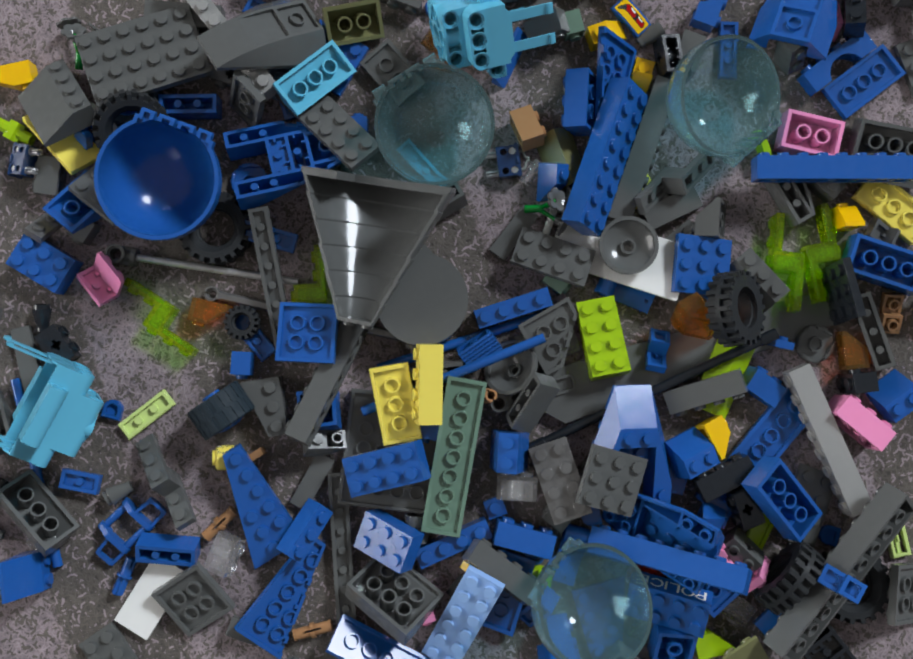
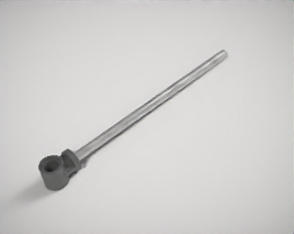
M118 244L109 245L105 251V255H108L112 263L117 265L137 267L139 262L261 280L260 272L142 255L139 248ZM120 250L121 257L115 259V253ZM282 276L283 284L298 286L299 278Z

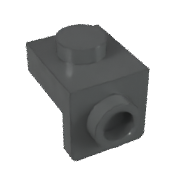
M872 218L864 235L894 245L901 230L888 227L879 218Z

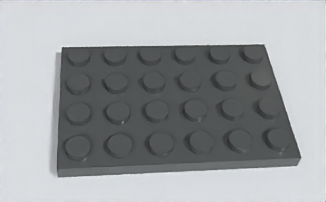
M188 3L74 37L97 107H99L101 100L108 98V94L119 93V90L122 89L124 91L136 89L140 93L144 91L152 94L213 75L206 53L197 41L199 33Z

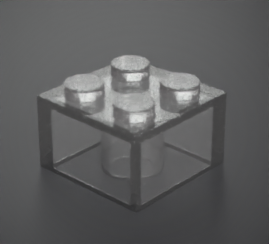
M531 470L517 475L496 472V499L537 502L538 478Z

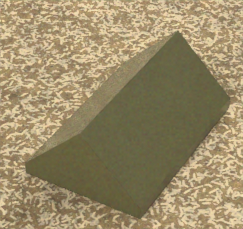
M363 0L322 8V26L327 42L333 39L337 46L385 37L379 0Z
M565 128L552 129L546 133L544 145L537 147V151L542 162L569 164V177L566 186L572 187L582 161L573 135Z

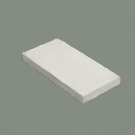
M149 563L114 620L143 639L148 640L166 612L151 596L152 592L186 569L176 565Z

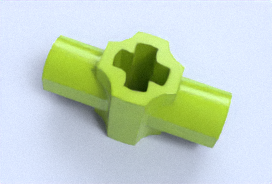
M0 118L2 136L13 142H23L28 145L34 144L36 136L27 131L28 127L12 119L9 122Z

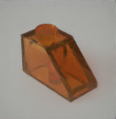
M193 297L187 319L193 321L192 325L204 327L205 324L211 325L223 318L226 313H229L228 310L234 307Z
M847 331L835 332L839 370L870 367L871 355L868 352V348Z

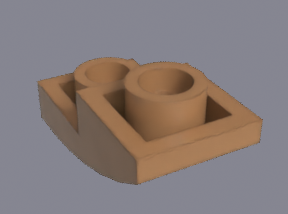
M882 292L879 317L885 333L899 334L903 320V315L900 313L904 301L902 293Z

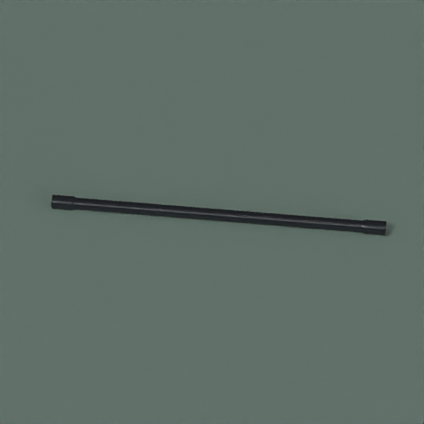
M775 328L761 334L762 336L760 339H757L756 344L734 347L651 386L653 395L664 392L753 349L767 345L779 339V334ZM604 408L549 435L529 442V449L565 436L567 437L603 419L606 409Z

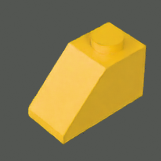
M605 20L588 26L584 34L591 52L598 50L599 26H606L623 40L627 39L620 21Z
M838 203L836 207L829 209L830 232L851 231L865 226V221L856 206H848V203Z
M711 416L694 426L714 445L719 460L725 459L731 432L723 416Z

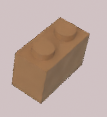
M531 104L509 111L510 125L522 151L525 152L543 146L544 137L547 136L546 130L543 125L540 126L538 112L533 110Z

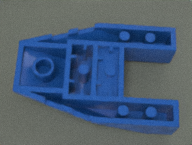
M276 121L223 132L225 147L230 161L267 153L272 174L233 182L240 210L262 206L305 184L301 166L330 170L342 164L301 122L292 124Z
M650 384L613 385L605 406V414L597 427L599 430L592 443L648 459L643 476L642 494L671 503L672 483L669 463L652 387Z

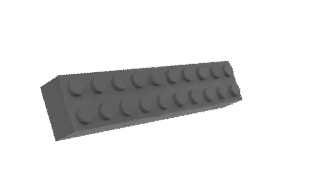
M885 482L883 486L876 490L872 501L865 504L862 514L852 521L848 532L839 538L835 549L828 552L824 564L828 563L861 582L913 515V502L909 496ZM816 582L809 589L810 592L801 598L802 601L799 604L796 603L793 609H787L785 614H781L778 617L774 628L768 630L765 634L763 643L783 659H802L847 599Z

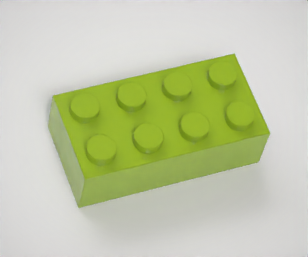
M614 295L576 302L574 306L578 313L576 320L590 381L629 374L631 366Z

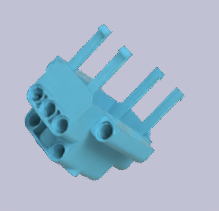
M501 0L427 1L434 47L438 51L440 61H446L454 69L473 65L479 71L486 70L492 78L507 76L506 64L511 63L515 52L556 43L555 32L514 42L512 22L554 13L553 2L527 8L519 7L518 9L508 11Z
M4 335L3 338L7 340V346L45 361L44 366L39 365L12 415L14 421L5 436L0 435V447L8 455L30 462L41 468L47 467L55 451L75 457L81 445L91 435L98 414L104 405L99 394L90 389L95 376L88 367L78 362L68 360L52 352H41L13 340L11 336Z

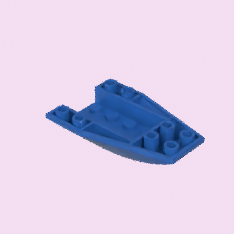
M766 0L758 12L747 44L767 48L769 40L773 39L808 47L806 57L825 61L837 27V0Z
M638 493L631 517L603 510L602 518L616 531L618 529L627 531L629 536L636 537V534L648 537L647 541L655 542V539L667 542L666 546L673 548L674 545L686 547V551L694 553V550L707 553L706 557L713 559L714 555L719 556L725 539L719 528L688 510ZM661 572L696 595L700 593L705 585Z

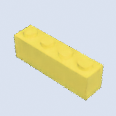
M416 344V348H413V360H416V368H413L412 377L415 380V388L412 389V399L415 400V408H412V420H415L418 426L442 425L443 344Z

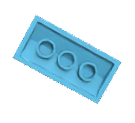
M332 39L272 85L283 103L296 116H299L353 75L356 69Z

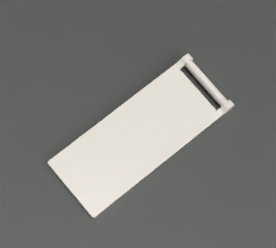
M549 207V213L556 217L558 211ZM548 217L542 233L547 235L550 234L553 220ZM606 220L605 227H606L611 221ZM567 225L566 230L560 236L555 234L556 238L596 251L589 274L674 302L677 301L679 292H671L674 241L658 237L659 249L653 263L640 273L621 274L609 268L603 261L599 251L600 237L581 235L569 225ZM625 245L624 249L626 251H630L631 247L629 245Z

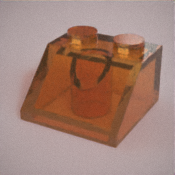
M695 292L679 301L670 319L672 326L682 335L710 340L713 337L714 331L713 329L710 330L708 326L710 320L706 318L708 307H705V301L699 293Z

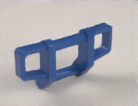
M126 497L122 501L121 506L105 521L102 520L98 524L100 531L106 539L97 548L96 554L109 566L114 565L124 554L131 550V547L138 541L142 532L151 531L155 527V524L166 514L167 509L154 497H150L139 507H136L134 502ZM149 504H153L161 512L153 521L149 520L141 512ZM125 511L142 526L126 542L113 532L111 525ZM108 541L121 551L113 559L102 551V548Z

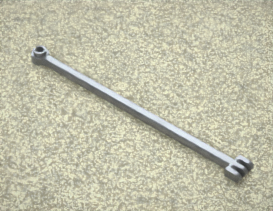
M209 286L205 289L209 293L211 291L216 292L214 298H211L210 294L204 293V297L208 301L215 302L219 300L268 311L266 301L223 292L214 286ZM373 326V329L367 333L399 341L385 328ZM406 344L405 348L413 349L416 347Z

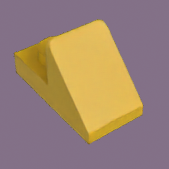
M637 57L630 78L647 93L653 77L652 72L655 62Z

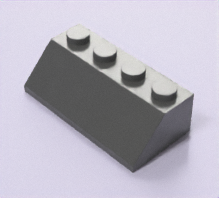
M29 469L0 488L1 507L44 558L60 548L80 528L76 520L32 469Z

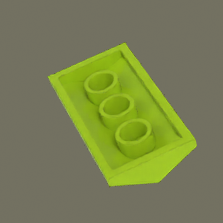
M717 339L709 359L737 346L723 347V344L720 345ZM755 349L704 372L700 380L741 368L742 374H744ZM733 397L726 398L725 403L714 405L713 402L705 404L706 408L702 410L714 415H722L726 419L733 402Z

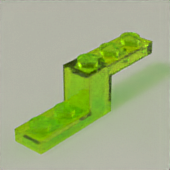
M828 203L820 204L814 208L821 243L806 245L799 249L811 305L826 301L827 291L822 283L823 273L819 265L841 259V249L836 241L837 231L832 223L833 214Z
M777 212L768 221L770 236L766 242V247L769 249L765 263L774 273L789 275L786 286L790 291L785 298V307H787V312L796 313L801 311L805 253L782 251L785 213Z
M314 245V251H311V261L315 263L316 270H312L313 281H317V283L293 285L294 291H291V302L328 304L325 266L319 245Z
M127 277L124 281V285L128 287L127 291L135 296L141 295L144 297L143 301L153 307L142 325L147 327L146 331L154 336L158 334L163 338L162 341L171 347L175 345L179 348L178 352L186 357L189 355L196 356L199 351L198 348L168 329L180 312V309L136 280Z

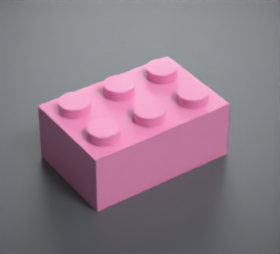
M789 108L781 115L773 151L779 153L789 152V155H796L800 152H808L809 155L827 152L828 155H835L839 153L846 122Z
M835 394L828 402V405L838 427L865 449L882 452L897 434L891 429L892 425L876 417L877 413L869 407L865 408L861 404L862 401L855 395Z

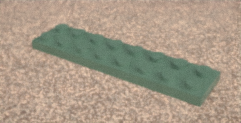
M449 375L447 377L443 399L442 425H439L421 532L460 538L487 386L485 381Z

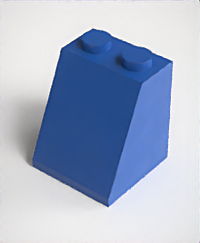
M491 429L489 468L497 473L516 475L527 471L529 433Z

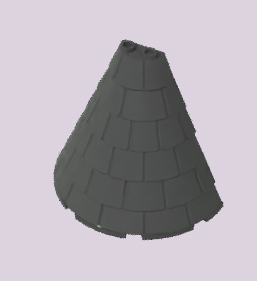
M301 166L307 187L306 194L320 241L318 245L325 266L324 270L337 320L343 321L344 325L355 326V324H360L361 328L372 330L387 306L388 300L401 283V279L414 262L416 255L443 215V211L456 194V188Z

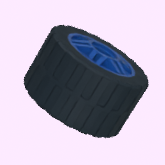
M234 381L222 390L217 389L203 398V402L189 411L187 415L202 437L208 440L216 434L225 432L236 425L255 406L239 382Z

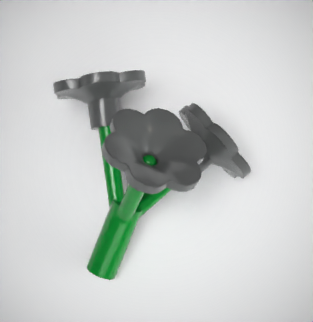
M77 17L62 18L60 22L56 23V26L61 29V35L66 36L67 39H72L76 50L75 69L83 70V64L74 37L85 34L87 29L81 26L82 22ZM90 22L88 23L93 31L99 30Z
M566 186L564 193L562 190L559 191L558 188L554 187L551 189V192H548L546 203L542 205H525L524 212H540L558 226L556 235L560 236L566 230L568 224L544 209L551 207L558 212L563 211L572 189Z

